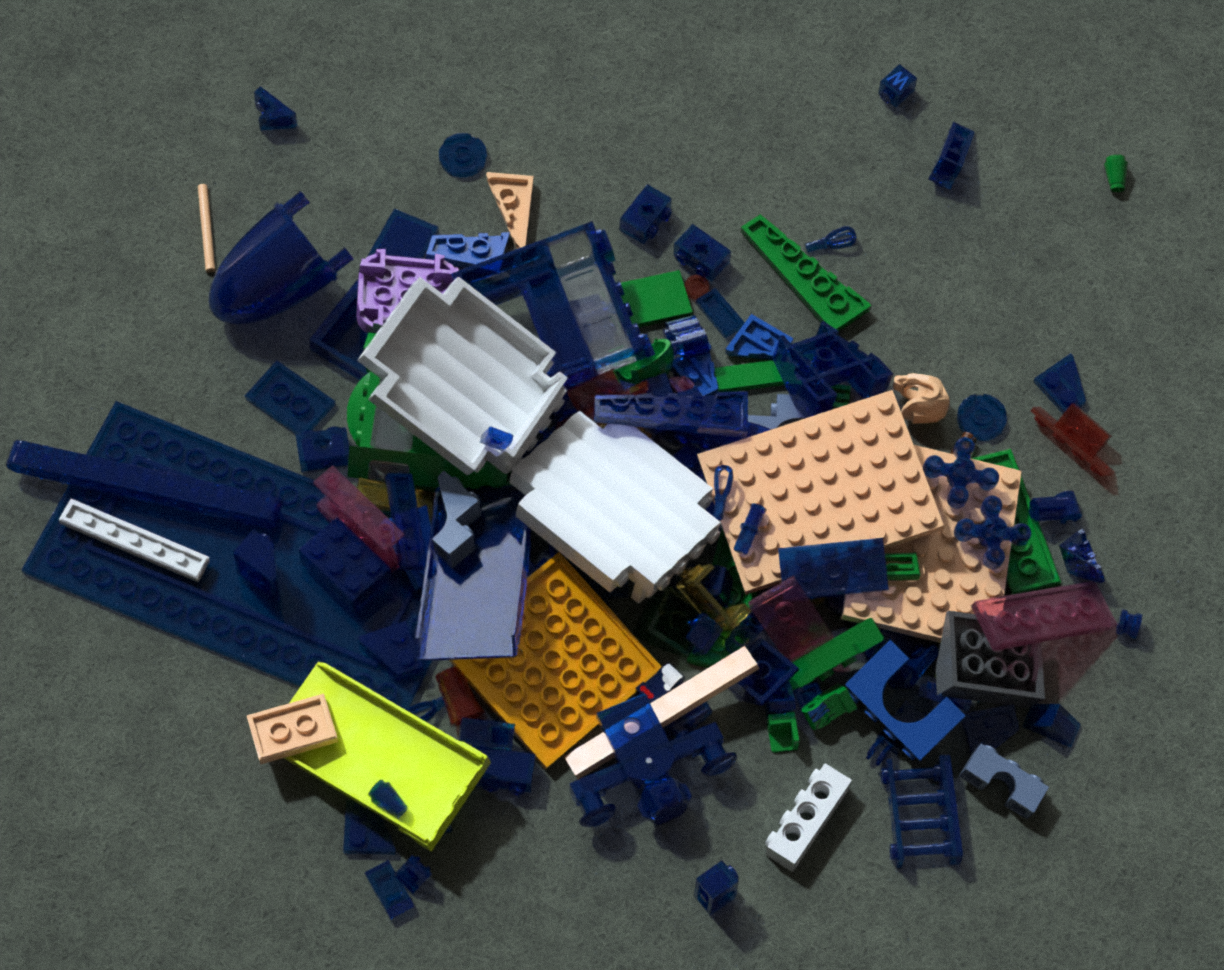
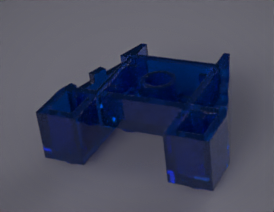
M825 321L820 323L816 336L791 344L784 335L780 336L772 356L794 406L805 418L832 409L837 393L831 386L847 381L863 399L886 392L894 374L879 357L873 353L867 355L859 349L860 345L853 340L849 343L837 335L839 331Z

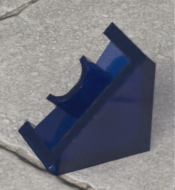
M1084 529L1077 531L1059 545L1068 573L1098 583L1105 582L1102 568L1095 559L1096 555L1092 550L1089 540L1087 541Z

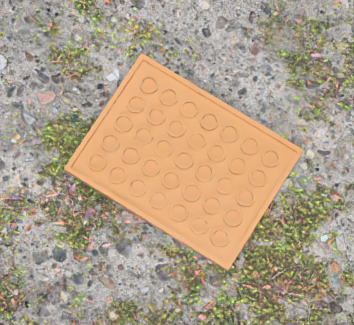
M893 390L697 454L706 483L713 488L711 497L713 498V503L746 595L865 556V554H871L944 530L943 521Z
M914 445L943 521L944 530L871 553L917 552L920 571L919 580L868 581V573L865 569V556L851 560L841 619L861 623L868 618H873L880 629L941 643L947 611L1001 618L1021 471ZM912 561L875 562L873 565H886L888 563L912 564Z

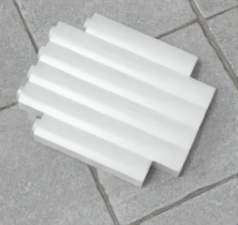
M419 277L405 293L357 360L382 379L368 400L467 476L473 471L479 472L486 460L505 474L512 471L523 459L522 456L525 451L529 452L538 441L535 438L539 431L543 432L551 422L549 416L553 411L556 413L565 402L562 397L567 391L563 384L568 377L561 372H558L551 378L546 375L554 364L551 359L556 352L460 277H457L443 294Z
M579 411L512 469L510 483L526 495L518 504L516 517L607 591L611 592L617 586L622 587L628 579L633 581L635 585L631 598L637 603H640L646 597L651 598L658 589L662 591L669 584L674 574H681L691 558L693 560L697 559L706 544H713L720 535L718 530L721 522L705 510L713 500L711 497L713 488L620 415L612 419L602 429Z

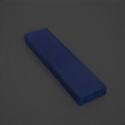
M388 473L385 476L400 570L425 571L428 566L412 474Z

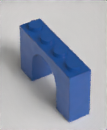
M889 640L845 685L849 688L848 692L853 701L857 704L861 700L868 707L864 712L875 723L880 719L886 726L883 731L893 741L898 738L905 745L902 750L912 760L917 757L921 761L966 715L946 697L920 721L905 723L894 719L885 708L883 700L884 690L889 680L910 659Z

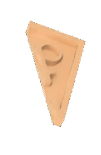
M487 172L486 179L518 254L525 255L534 176Z

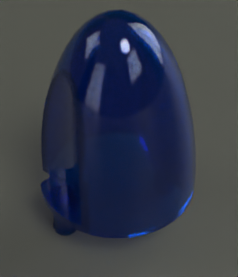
M301 191L284 204L275 203L273 205L275 208L259 220L238 241L220 264L211 283L208 297L209 308L213 316L227 324L237 325L255 323L271 318L309 298L331 281L335 282L338 280L337 272L354 260L345 247L328 261L324 260L294 223L293 216L310 204Z

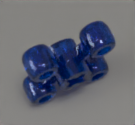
M962 437L956 441L953 448V453L956 457L954 462L945 463L941 457L932 455L923 464V471L927 477H947L949 485L952 486L947 496V503L954 509H961L966 505L969 499V493L966 489L968 484L977 483L981 489L990 491L997 486L1000 479L998 471L994 468L975 469V464L970 459L974 453L975 444L968 437Z
M993 495L986 497L980 506L985 522L974 524L970 519H961L954 527V536L961 542L978 538L980 544L987 548L983 555V564L988 569L996 570L1005 561V553L1000 548L1001 542L1011 541L1015 546H1024L1030 540L1032 532L1030 527L1024 523L1007 527L1006 522L999 517V513L1002 510V501Z

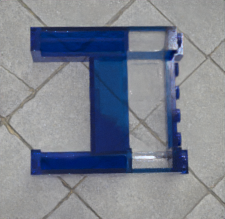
M593 221L451 273L453 281L460 277L495 305L523 296L539 339L556 352L551 359L554 364L546 375L551 378L558 372L568 377L563 384L565 388L655 355L647 333L643 335L637 323L632 324L630 317L633 316L631 307L628 302L623 303L621 296L625 295L620 281L615 283L613 275H616V271L612 262L616 260L605 229L601 230L599 228L596 230Z

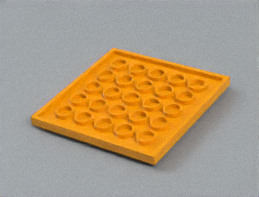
M560 552L441 649L445 657L545 770L639 691L641 686H645L662 671V666Z

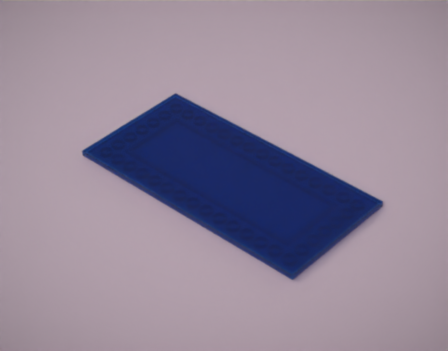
M115 401L21 571L31 577L299 687L304 683L317 662L326 663L409 711L482 562L486 549L475 545L476 549L453 568L436 554L441 579L436 584L416 591L380 525L383 520L399 515L398 513ZM70 499H73L206 555L210 558V562L199 582H196L59 523V518ZM431 527L432 536L435 537L440 530Z

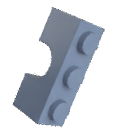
M980 744L974 750L959 777L981 791L989 784L991 779L1002 780L1009 788V797L1004 806L1026 819L1035 812L1049 788L1043 784L1044 782L1041 778L1033 774L1029 775L1021 769L1018 763L1006 760L998 755L996 749L988 745L984 746L983 744Z

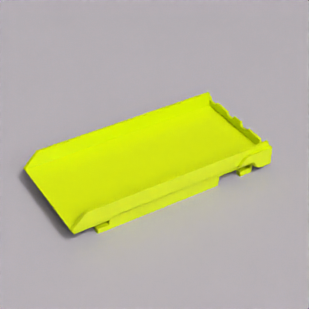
M317 662L290 703L324 694L338 742L285 757L284 759L399 827V831L432 852L491 764L490 759L477 749L454 739L328 664Z

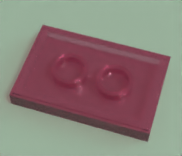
M794 576L748 602L749 607L788 664L834 638L832 632Z

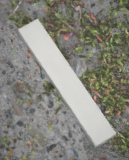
M70 499L59 518V523L196 582H199L210 562V558L206 555L73 499Z

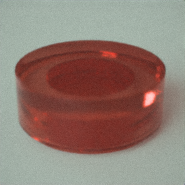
M692 275L685 281L687 296L695 300L706 297L709 292L708 280L701 275Z

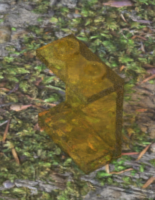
M699 564L695 568L689 567L680 575L682 580L676 586L716 632L734 629L752 612L745 603L729 606L724 610L705 589L700 581L714 569L711 564L704 566Z

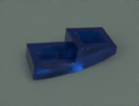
M389 860L364 872L365 877L390 920L415 907Z

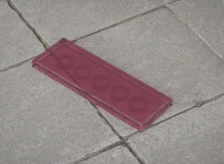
M1095 581L978 600L971 605L993 651L1111 630L1117 626Z

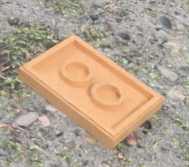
M324 694L247 715L260 765L338 742Z

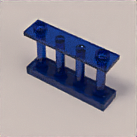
M940 755L937 765H933V768L893 770L892 758L886 759L884 768L880 769L881 783L886 784L893 837V844L889 845L890 859L896 862V868H902L905 856L944 854V857L949 856L950 865L960 864L963 858L950 755ZM934 778V781H939L940 790H937L936 793L896 795L895 781ZM936 803L938 806H942L943 815H940L939 818L899 820L898 806ZM940 829L946 833V840H943V843L902 845L901 831Z

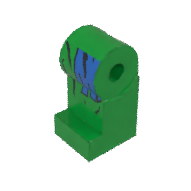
M837 683L813 698L812 701L804 705L801 711L811 729L816 730L826 726L843 713L854 711L857 709V706L847 688Z

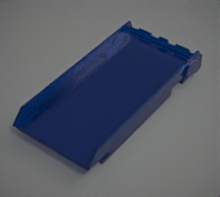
M504 485L502 488L480 486V489L464 487L468 492L472 491L479 497L482 515L468 526L475 535L473 539L476 549L453 568L435 553L432 538L442 530L447 520L440 487L435 489L432 525L416 632L417 660L434 661L509 658L517 656L531 549V528L516 517L518 504L526 495L515 486Z

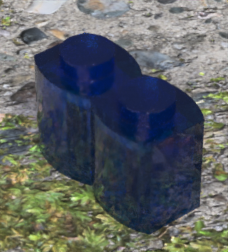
M695 315L665 322L666 329H663V337L670 341L674 355H677L679 360L710 353L708 337Z

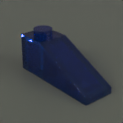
M953 121L932 167L929 180L933 181L937 186L951 189L962 169L975 133L974 131Z

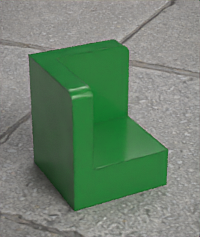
M795 712L768 715L767 729L771 751L776 753L798 750L799 735Z

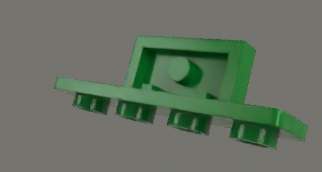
M868 618L782 668V671L793 690H798L817 678L823 681L835 674L833 669L841 664L843 668H846L858 661L855 656L882 642L884 637L874 619Z

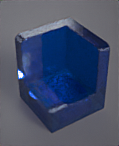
M705 613L693 615L688 622L692 629L687 634L686 639L695 646L692 653L696 656L707 654L723 631Z

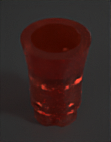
M455 666L435 676L451 727L460 726L485 713L475 698L467 680Z

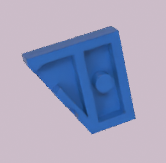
M751 314L727 346L725 354L754 359L778 360L782 359L793 344L794 338Z

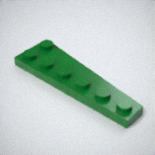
M761 214L741 226L740 232L832 336L871 310L869 302L852 288L846 287L839 282L836 275L831 271L828 273L819 265L815 258H810L801 251V247L788 239L782 231Z

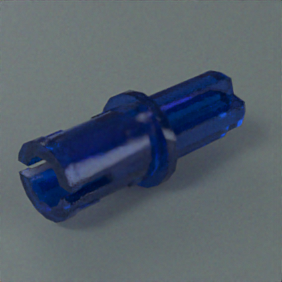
M756 503L751 504L745 522L740 524L741 531L734 545V551L742 555L748 554L755 536L759 535V526L767 511L765 507Z

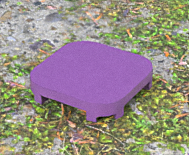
M376 249L375 254L365 259L362 258L360 264L356 314L358 325L367 334L368 332L377 333L405 293L419 277L443 294L449 285L460 276L458 267L454 268L452 264L444 260V255L436 253L435 259L429 260L387 256L386 249Z

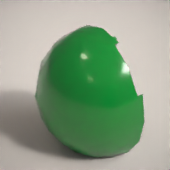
M656 338L653 344L647 345L635 352L630 351L615 364L612 371L622 383L631 388L648 389L663 382L672 368L674 351L668 339L658 340Z

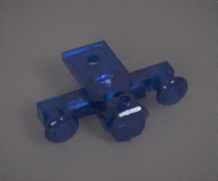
M643 693L596 713V718L618 763L569 783V792L576 806H580L584 815L579 820V824L583 827L591 828L607 822L616 811L614 804L604 805L601 797L606 795L608 789L630 780L635 787L643 791L637 805L642 818L650 820L653 824L661 825L681 816L687 810L692 798L686 784L679 783L678 779L668 775L674 761L691 754L693 758L701 755L705 762L701 773L706 776H715L724 773L735 764L737 753L725 752L722 746L723 736L716 722L669 741L646 694ZM629 722H634L639 726V730L635 733H629L625 730L624 726Z

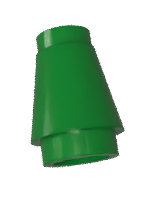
M1123 155L1108 156L1104 163L1110 191L1123 192L1125 190L1128 162Z

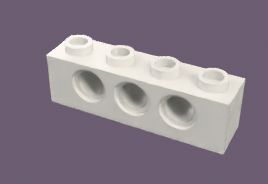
M826 763L820 770L815 769L808 780L810 785L807 790L801 789L794 800L796 804L791 812L787 810L779 822L782 826L777 833L772 831L765 842L767 846L766 856L791 872L795 870L851 786L852 780ZM816 792H823L827 795V798L818 799L814 794ZM809 813L813 816V819L804 820L800 814ZM793 833L799 839L797 841H790L786 838V835Z

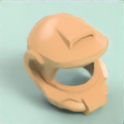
M915 373L895 376L893 389L909 399L901 409L903 419L911 421L912 424L936 423L946 416L950 407V399L940 379L934 376ZM910 388H918V391L912 390Z

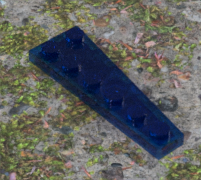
M716 392V395L702 396V393H692L691 396H677V393H667L666 397H654L652 394L595 395L593 422L746 438L748 433V392Z

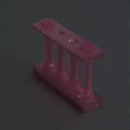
M331 466L313 482L326 495L316 504L317 509L388 576L401 565L392 546L404 536V533L334 466Z

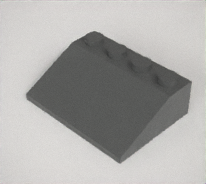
M947 611L936 666L937 696L1030 708L1044 700L1040 624Z

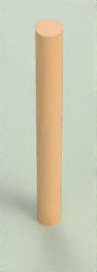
M206 184L198 185L205 270L206 273L216 270L208 187Z

